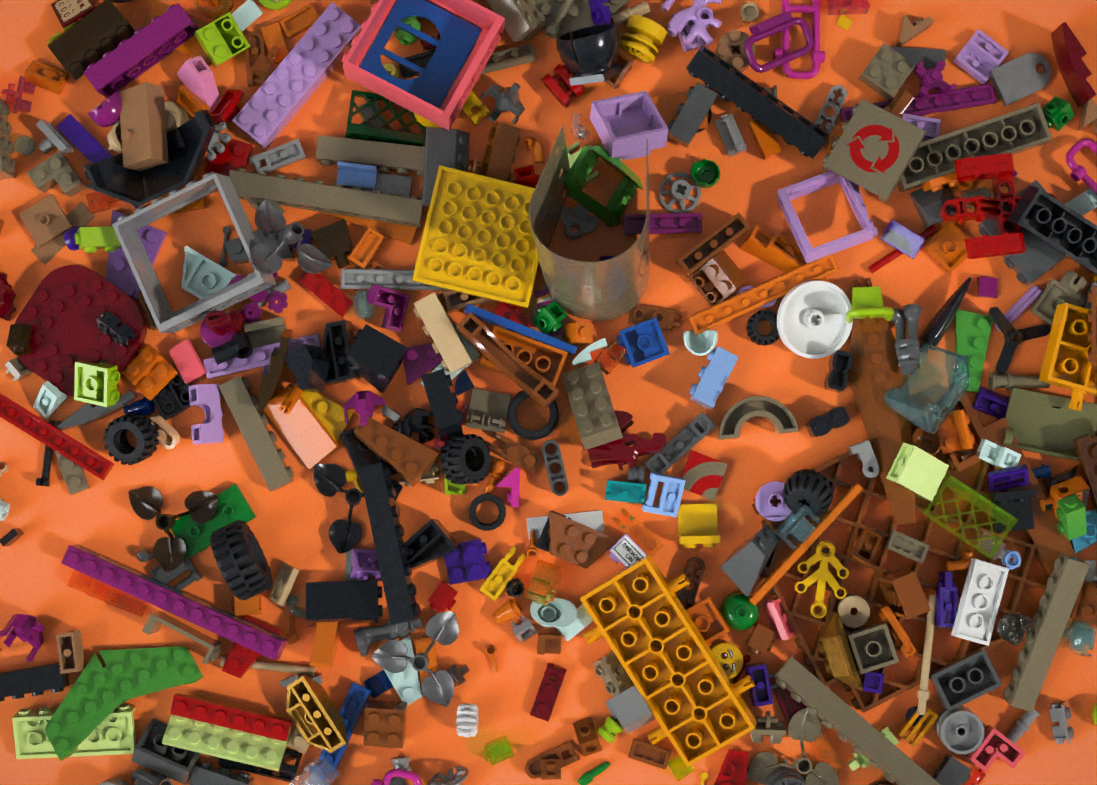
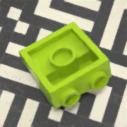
M76 361L74 400L104 407L115 405L120 398V392L117 390L120 372L117 371V366L102 362L95 364Z

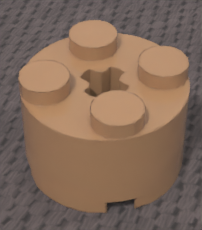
M739 30L727 32L720 38L715 54L743 73L750 67L744 52V43L750 36ZM755 43L752 44V51L754 56L756 52ZM732 51H738L735 55L732 54Z

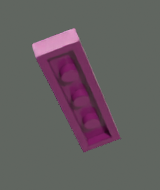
M702 213L650 214V235L702 233ZM646 214L624 215V235H640L645 225Z

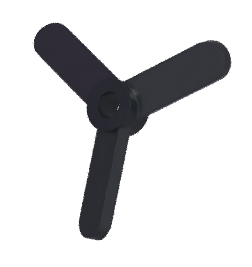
M991 307L989 309V316L1004 334L1005 340L995 366L996 372L999 374L1007 372L1017 345L1025 340L1046 336L1050 333L1051 328L1047 324L1016 330L998 307Z

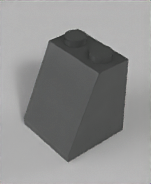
M763 526L737 547L720 566L746 596H749L761 581L764 569L769 564L778 539L773 531Z

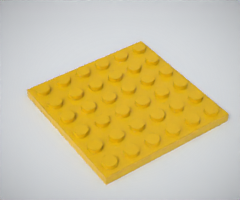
M439 165L412 281L528 308L539 263L529 221V205L535 188Z

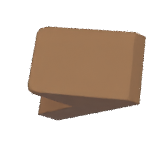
M904 14L900 21L896 46L902 47L930 28L934 23L930 16L926 19L921 17L912 25Z
M1093 99L1083 104L1078 131L1091 123L1093 131L1097 134V105Z

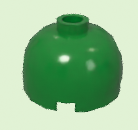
M742 591L726 595L719 608L728 626L736 631H744L751 628L757 622L759 616L758 604L754 606L750 603L748 598L751 595L746 596Z

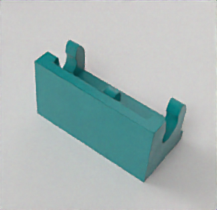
M607 480L605 500L643 504L645 502L647 484Z

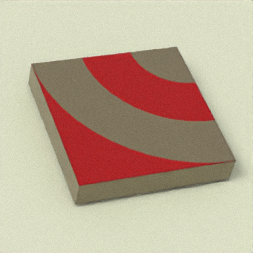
M691 450L681 474V478L686 480L684 489L714 501L728 464Z

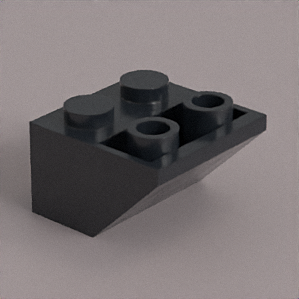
M302 344L285 356L288 362L287 367L294 373L296 384L301 390L317 393L324 391L330 363L321 347Z

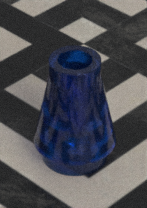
M144 397L129 405H125L124 413L126 415L136 412L139 415L150 416L151 413L155 412V405L153 400L150 401Z

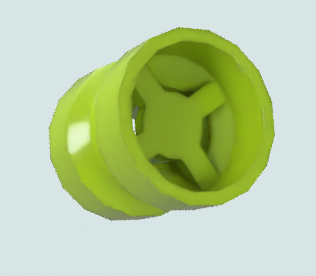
M608 716L604 726H600L596 732L612 744L615 740V735L621 733L623 727L612 717Z

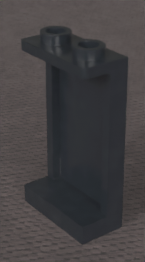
M377 579L306 583L307 627H316V622L375 620V623H379V617H383V607L379 605V598H382V586H378Z

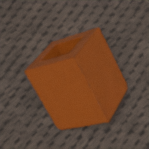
M538 633L537 654H560L562 635Z

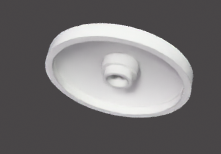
M822 280L805 281L793 287L785 295L778 308L777 329L782 342L793 353L805 358L818 359L833 354L846 342L852 329L853 321L851 323L845 322L846 313L852 307L848 297L836 285Z

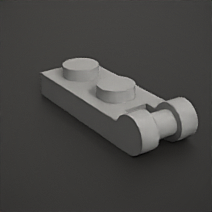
M296 139L249 158V162L255 169L254 174L257 171L267 174L305 159L306 155L300 140ZM265 160L267 166L262 167L260 162Z

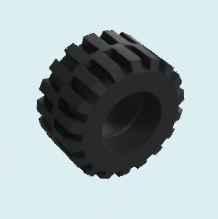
M134 412L118 417L107 425L108 428L104 431L106 436L103 437V442L107 444L105 449L109 450L108 455L115 457L114 461H121L122 465H133L151 457L153 452H156V445L159 444L157 439L159 432L155 431L157 427L155 424H151L152 420L150 418L146 419V415H139ZM127 430H130L135 435L137 440L136 448L128 443L126 438Z
M476 434L455 435L449 437V440L444 442L445 446L441 447L442 453L439 454V458H441L439 464L442 467V473L446 474L445 478L447 480H451V483L457 485L476 484L479 481H483L485 476H488V469H491L490 461H492V456H490L491 450L487 448L488 444L486 441H483L481 436Z

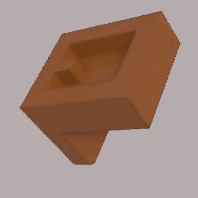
M954 453L946 454V464L954 472H960L980 462L977 454L970 455L966 453L958 458L959 461H957Z

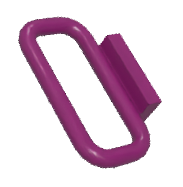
M787 11L749 27L751 36L744 43V52L750 67L755 72L763 73L809 53L813 48L814 39L808 23L801 17L792 18L791 12ZM794 25H799L802 28L806 39L804 47L763 65H759L756 62L752 51V44Z

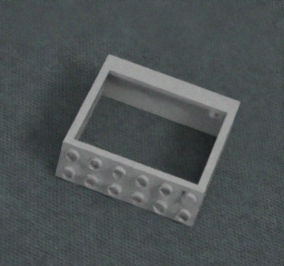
M210 172L203 176L204 179L198 182H189L186 184V188L173 190L169 193L168 197L155 199L152 201V205L139 207L135 210L134 214L121 216L117 219L118 222L112 224L159 333H176L205 319L209 312L222 311L276 285L272 274L260 273L253 267L255 272L247 275L248 277L173 313L139 237L138 229L219 190L251 262V249L259 243L229 176Z

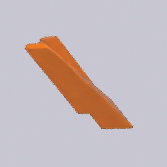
M757 224L740 247L741 250L783 272H788L806 263L798 245L777 231L771 237ZM824 277V278H822V279H819V280H822V281H826V282L832 283V282L828 281L826 277Z

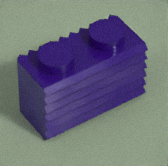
M762 662L745 665L746 674L751 677L750 680H753L755 684L754 687L749 689L751 702L754 707L770 705L774 702L771 696L770 681H768L767 665Z

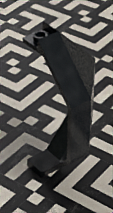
M200 110L194 113V118L167 133L169 162L144 171H137L123 167V155L120 153L96 163L83 165L85 176L91 182L86 187L138 207L149 204L155 199L162 198L173 190L185 187L186 184L194 181L216 129L208 110Z

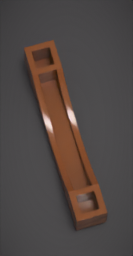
M470 312L457 325L458 333L543 409H546L557 398L559 390L515 356L474 314Z

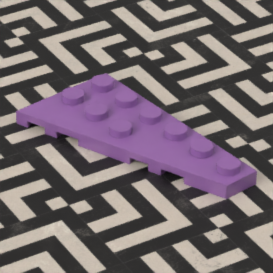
M112 210L111 226L118 222L117 219L124 215ZM146 225L138 229L137 232L153 266L167 233ZM121 246L116 252H108L106 279L138 301L137 295L141 293V289Z

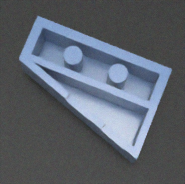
M719 346L709 352L706 358L709 362L706 367L702 366L697 376L700 379L697 384L693 383L688 393L691 394V397L689 399L709 410L714 408L715 401L722 392L723 386L739 357Z

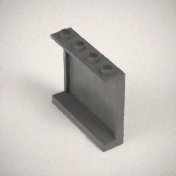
M1037 180L1030 184L1046 192ZM1028 186L1016 196H1023ZM1004 204L1002 206L1005 212H1011V208L1008 205ZM986 219L978 225L979 233L982 236L986 234L987 236L999 235L997 220ZM1007 223L1004 225L1007 231H1013L1011 224ZM1020 228L1024 235L1026 252L1023 254L1004 255L1002 257L1006 266L1016 272L1017 279L1022 284L1028 286L1066 256Z

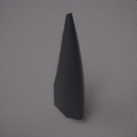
M968 277L928 323L918 338L923 341L920 347L922 353L926 354L930 346L934 349L937 347L953 321L972 278Z

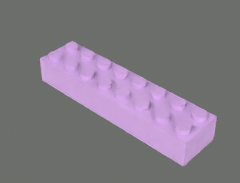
M332 2L232 120L233 123L266 150L338 65L345 52H349L352 48L353 38L362 31L361 25Z

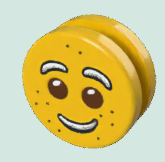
M718 642L710 647L729 679L734 678L740 673L743 667V656L735 645L729 642Z

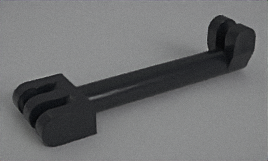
M50 420L49 424L55 427V421ZM57 421V425H56V428H57V429H59L57 426H58L59 424H61L62 421ZM45 445L42 477L36 479V486L49 487L53 449Z

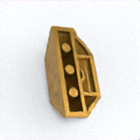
M834 611L831 613L819 636L818 648L821 655L824 654L826 662H824L827 674L830 673L834 678L861 691L863 687L839 612Z
M303 675L287 686L286 711L308 744L332 753L348 743L344 719L322 685Z

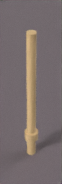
M929 594L928 601L931 611L927 612L920 690H917V698H919L917 714L925 715L926 702L929 699L930 693L928 691L936 613V595Z

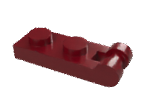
M548 662L530 713L531 716L549 722L567 669L563 667L559 669L554 667V664ZM550 674L558 676L557 680L553 681L549 679Z

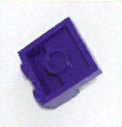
M481 539L458 543L462 550L444 557L450 585L488 578V573H491L490 562L485 561L484 555L488 553L486 542H482Z

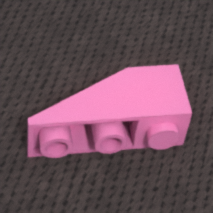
M200 55L186 60L177 72V75L190 91L210 106V114L221 98L213 73Z

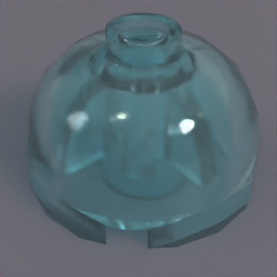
M1078 620L1071 621L1069 627L1065 628L1063 632V639L1067 640V646L1070 651L1076 655L1090 658L1092 654L1088 653V651L1094 648L1096 627H1092L1090 623Z

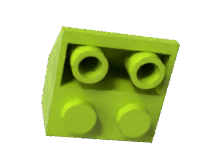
M230 12L193 33L214 68L250 47Z

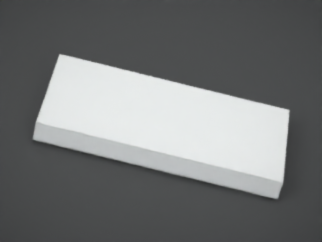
M971 558L951 633L952 636L989 646L1009 568Z

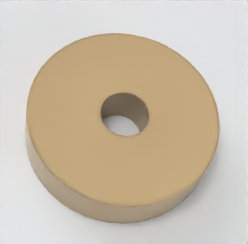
M856 595L846 596L839 602L837 607L842 623L848 627H860L867 622L870 616L868 603L862 597ZM852 608H856L857 613L855 615H851L850 610Z

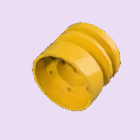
M631 15L625 27L628 33H622L620 47L635 57L636 61L653 64L655 60L654 55H657L659 51L656 46L662 45L667 31L651 19L640 15Z

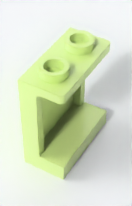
M903 442L886 479L902 485L923 499L932 501L946 475L949 465L920 448Z

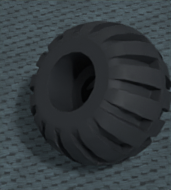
M813 469L799 470L793 473L784 485L783 497L786 505L793 513L800 514L801 517L812 518L819 516L832 503V485L829 479L819 471L817 473Z

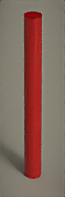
M933 225L920 233L919 236L927 239L936 233L937 229ZM895 249L869 266L868 269L873 274L903 253Z

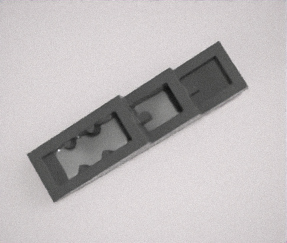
M129 390L119 398L115 405L109 407L86 403L57 427L61 430H67L93 423L123 409L139 397L134 391Z

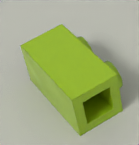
M113 226L80 227L78 233H75V244L79 245V250H85V253L97 252V249H105V252H116L121 247Z

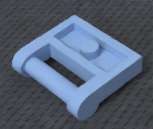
M651 472L646 502L643 503L642 510L649 513L677 517L686 480L681 477ZM658 481L664 482L658 506H654L653 502Z

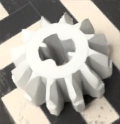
M471 703L460 704L457 709L456 718L458 736L468 738L475 737L478 733V707L476 704Z

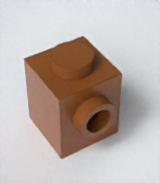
M756 622L745 642L749 645L748 650L758 655L760 652L765 654L767 650L770 651L775 642L772 639L776 632Z

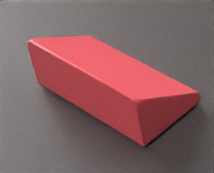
M189 339L169 350V354L186 384L196 382L207 373Z

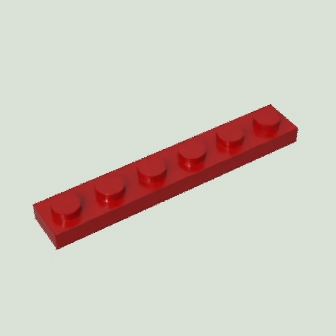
M178 693L174 694L170 711L172 715L281 741H287L292 720Z

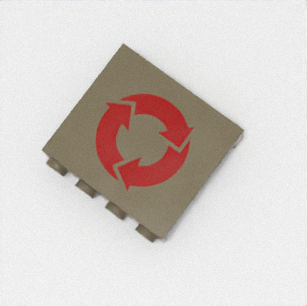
M862 99L860 104H855L851 112L853 114L851 120L845 121L841 129L844 131L841 137L837 136L832 144L834 149L831 154L827 153L822 162L824 164L823 171L827 172V170H830L878 195L879 201L886 204L923 141L926 131Z

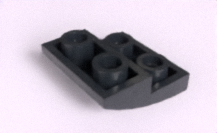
M176 369L178 373L152 399L165 421L192 407L190 406L188 387L191 384L184 382L178 369Z

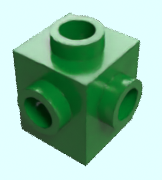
M1056 96L1042 108L1048 128H1053L1057 131L1075 115L1069 102Z
M555 300L548 306L543 305L536 311L538 315L533 319V322L543 334H547L550 331L555 333L563 326L561 322L568 314Z

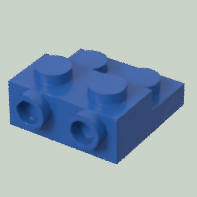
M656 317L618 331L620 335L617 336L620 347L624 346L626 350L624 359L627 366L631 364L632 368L670 354Z

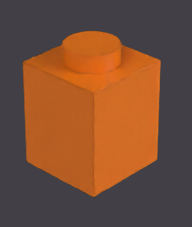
M577 322L565 324L564 342L575 345L592 344L593 324Z
M261 594L247 600H239V598L234 596V599L231 601L232 611H235V616L261 614Z

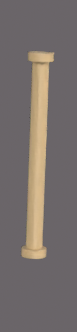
M221 656L220 667H223L227 656ZM256 661L251 666L252 669L308 674L311 677L316 675V666L309 667Z

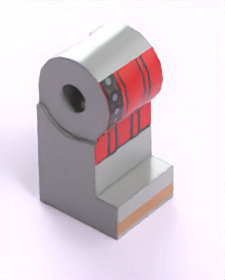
M869 440L847 447L850 455L856 454L862 476L873 478L878 475L879 465Z

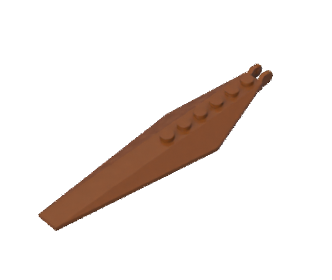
M866 278V287H872L871 278ZM858 279L853 280L854 288L860 287ZM869 317L853 319L850 353H852L853 360L848 371L851 388L868 440L879 465V474L896 526L916 523L915 493L898 483L886 479L903 442L911 445L907 375L901 374V367L898 366L899 361L894 347L896 340L885 318Z

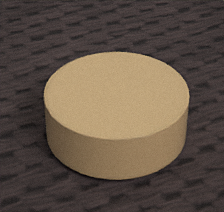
M753 2L743 4L740 9V17L747 23L756 21L760 13L759 7Z

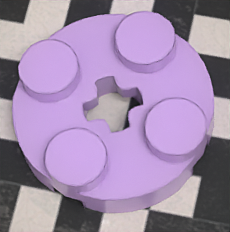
M772 481L764 484L759 488L755 496L756 509L767 520L781 521L792 512L785 503L783 497L785 484L782 482ZM774 495L777 496V499L781 500L777 507H773V504L770 503V499H773Z

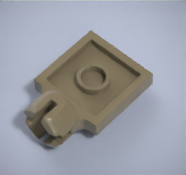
M1071 270L1067 271L1060 281L1051 279L1029 312L1052 326L1057 305L1069 303L1082 307L1086 301L1081 297V292L1087 284L1086 279L1082 276L1081 278L1077 277L1079 274Z

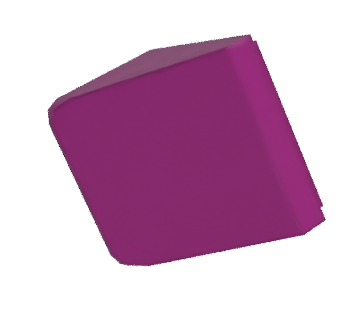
M978 277L977 298H997V278Z

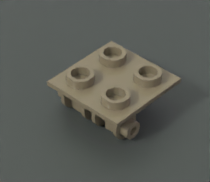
M473 388L466 427L505 433L507 410L511 395Z

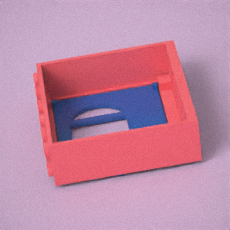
M471 0L375 1L370 10V17L368 19L365 18L361 25L362 31L359 35H355L351 43V50L349 52L346 51L342 58L345 77L449 131L504 33L505 18ZM414 16L429 20L438 29L440 40L432 38L401 22V20ZM396 27L437 47L425 69L384 48ZM383 55L420 74V76L408 80L396 78L385 70L380 56Z

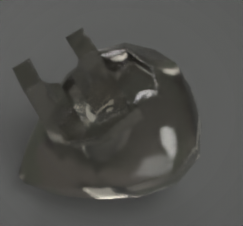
M1012 612L1001 618L997 625V633L1004 641L1019 645L1023 641L1024 633H1030L1031 631L1027 625H1033L1034 622L1030 617H1022L1020 612Z

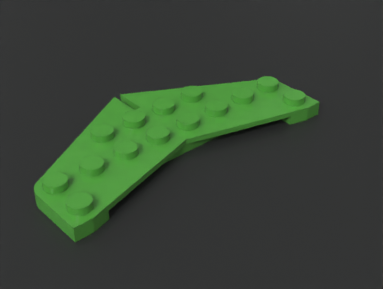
M183 646L101 650L99 652L106 667H103L98 655L94 653L45 728L46 735L59 760L63 761L70 757L78 749V746L119 705L127 700L183 684L188 685L204 678L190 651Z

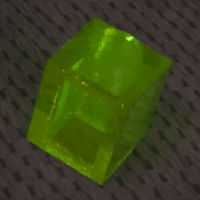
M507 735L484 744L485 750L482 751L486 762L490 761L491 765L514 756Z

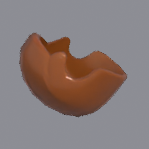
M922 426L917 428L912 435L911 445L935 456L941 449L942 440L936 430H932L928 426Z

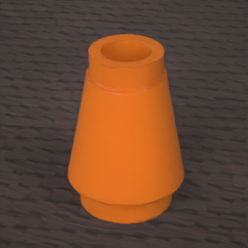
M509 599L492 614V617L496 624H500L519 617V614L522 613V608L516 599Z

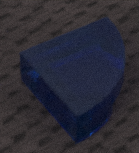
M466 370L462 371L456 380L455 392L457 396L474 388Z

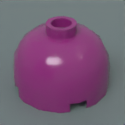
M119 91L88 113L97 125L110 127L120 120L121 98L118 93Z

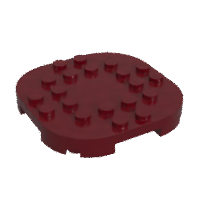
M67 265L57 268L42 280L15 321V324H30L32 327L29 346L33 349V353L18 356V358L28 369L45 381H49L59 391L74 397L76 361L112 364L117 366V371L120 374L123 372L137 349H140L145 341L147 326L144 310L133 296L128 295L91 268L79 265ZM104 311L111 312L121 320L117 327L126 323L134 329L137 336L133 341L129 340L130 347L128 348L124 344L122 346L114 341L111 334L103 333L97 327L96 317L98 316L102 319L101 315Z

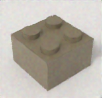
M884 43L861 74L859 80L890 101L916 65Z
M879 622L846 633L859 674L899 662L886 623Z

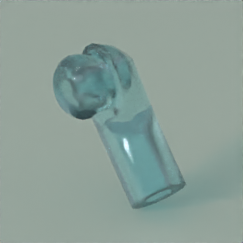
M289 595L285 606L292 615L306 620V610L296 605L298 598Z

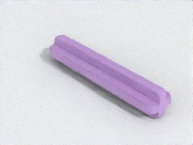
M1032 286L1004 316L1012 324L1041 295L1042 291L1037 286Z

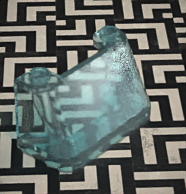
M925 343L920 349L917 359L919 361L916 367L917 372L911 374L900 390L897 388L888 390L885 395V401L888 407L923 431L935 434L968 388L970 372L966 356Z

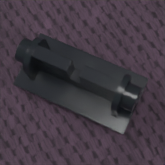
M104 311L101 315L102 319L98 316L96 317L97 327L103 333L111 334L114 341L122 346L124 344L126 347H130L129 340L133 341L137 336L134 329L126 323L117 327L121 320L111 312Z

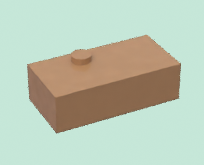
M144 82L118 92L121 98L120 125L123 167L144 171L169 162L163 87Z

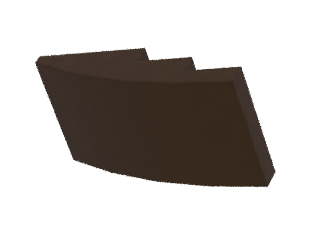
M284 329L280 339V347H274L270 366L265 365L261 373L258 413L263 412L282 374L286 362L285 356L289 351L291 329Z

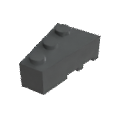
M260 229L254 231L258 243L268 245L273 251L283 241L284 232L274 235L273 232L264 233ZM240 237L224 242L230 260L233 263H251ZM286 243L276 253L282 261H296L290 244Z
M201 761L194 765L189 785H253L255 778L250 777V773L239 771V773L231 772V768L224 766L216 768L212 767L210 762Z

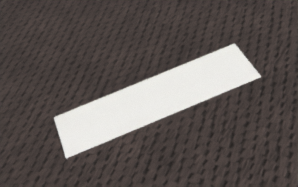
M602 510L563 514L575 522L599 532H604ZM548 516L526 518L528 539H530V531H535V539L540 538Z

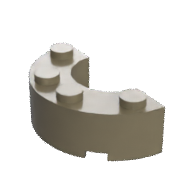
M753 396L737 402L726 411L719 424L718 440L740 438V430L744 422L753 417L768 420L774 427L776 434L799 432L791 411L779 401L766 396Z

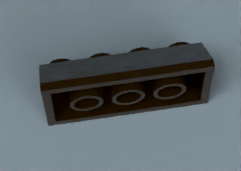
M104 0L47 46L76 81L84 75L83 72L87 70L91 63L98 62L106 52L113 51L119 47V43L131 38L135 30L111 0Z

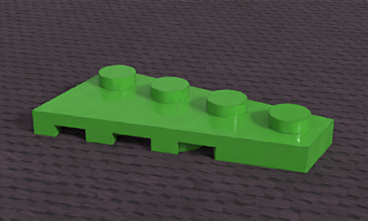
M958 309L955 315L954 326L956 334L955 352L957 354V389L978 393L993 320L990 316Z

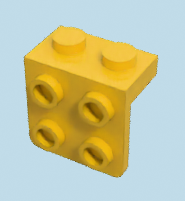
M680 504L678 510L679 544H684V548H696L695 544H703V547H715V543H720L716 504Z

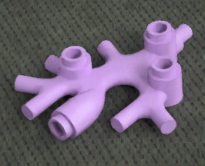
M666 0L661 9L667 12L675 0ZM693 0L691 7L678 11L671 18L666 26L667 33L675 37L680 34L688 21H694L695 25L684 42L691 45L696 36H701L707 45L712 43L713 38L709 35L706 28L712 25L719 29L722 22L713 17V11L706 7V5L709 3L721 4L722 0Z

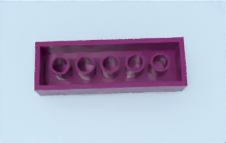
M179 3L173 4L166 9L164 14L154 17L145 28L142 27L136 30L134 36L130 39L121 41L118 45L119 47L113 51L106 52L101 60L91 63L83 73L97 92L109 98L193 37V33L199 30V27Z

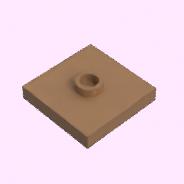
M53 194L19 213L20 218L38 247L44 246L72 228L71 223Z

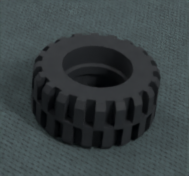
M237 520L213 531L210 536L213 555L232 593L239 600H247L270 589L273 584L270 567L258 540L246 522Z

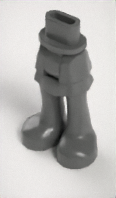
M908 304L903 306V310L893 309L894 316L891 320L896 328V343L894 347L902 375L916 373V365L919 364L917 359L920 352V342L917 337L918 319L921 315V306L918 304ZM906 319L908 322V339H906Z
M387 619V623L384 625L353 629L361 657L368 655L370 644L380 640L402 638L408 635L410 631L414 633V629L422 627V622L419 619L391 625V621Z

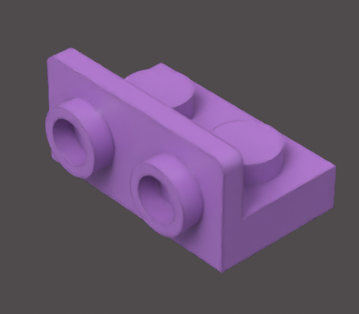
M353 549V570L350 578L357 580L377 579L382 581L376 549Z

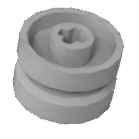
M960 706L950 712L943 709L938 714L939 717L935 721V731L937 737L950 751L957 754H968L975 751L981 745L984 739V726L982 721L969 708Z

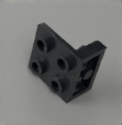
M1036 489L990 493L994 532L1034 529L1031 498L1036 497Z

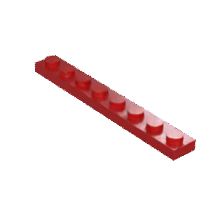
M0 393L1 418L101 480H105L114 463Z

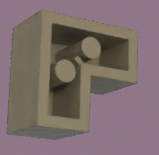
M60 151L27 172L37 189L44 193L57 184L69 197H73L86 188V184L69 159Z

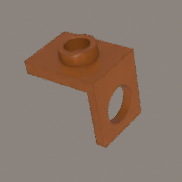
M592 717L573 723L584 757L603 750ZM596 745V747L591 750L586 749L588 746Z

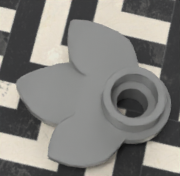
M578 204L573 210L564 206L561 211V220L566 225L565 232L572 239L581 237L583 233L592 232L599 223V219L596 216H589V210L581 204ZM573 226L578 227V231L575 233L571 231Z

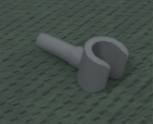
M146 549L137 554V557L141 562H147L154 557V553L148 554Z

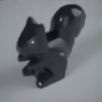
M413 408V410L405 415L403 421L398 420L391 429L411 438L412 433L419 434V443L424 445V443L430 442L435 437L434 433L428 430L435 427V425L428 423V418L433 416V413L429 410Z

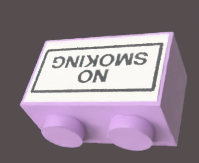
M626 533L608 549L611 552L609 557L616 564L620 561L625 568L647 555Z

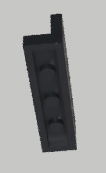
M285 749L279 772L219 757L218 765L295 784L302 753ZM288 757L296 758L295 765L286 764L283 759Z

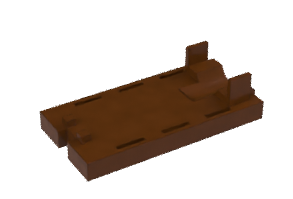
M1096 430L1094 431V436L1086 434L1073 439L1087 485L1090 488L1089 492L1093 506L1097 513Z

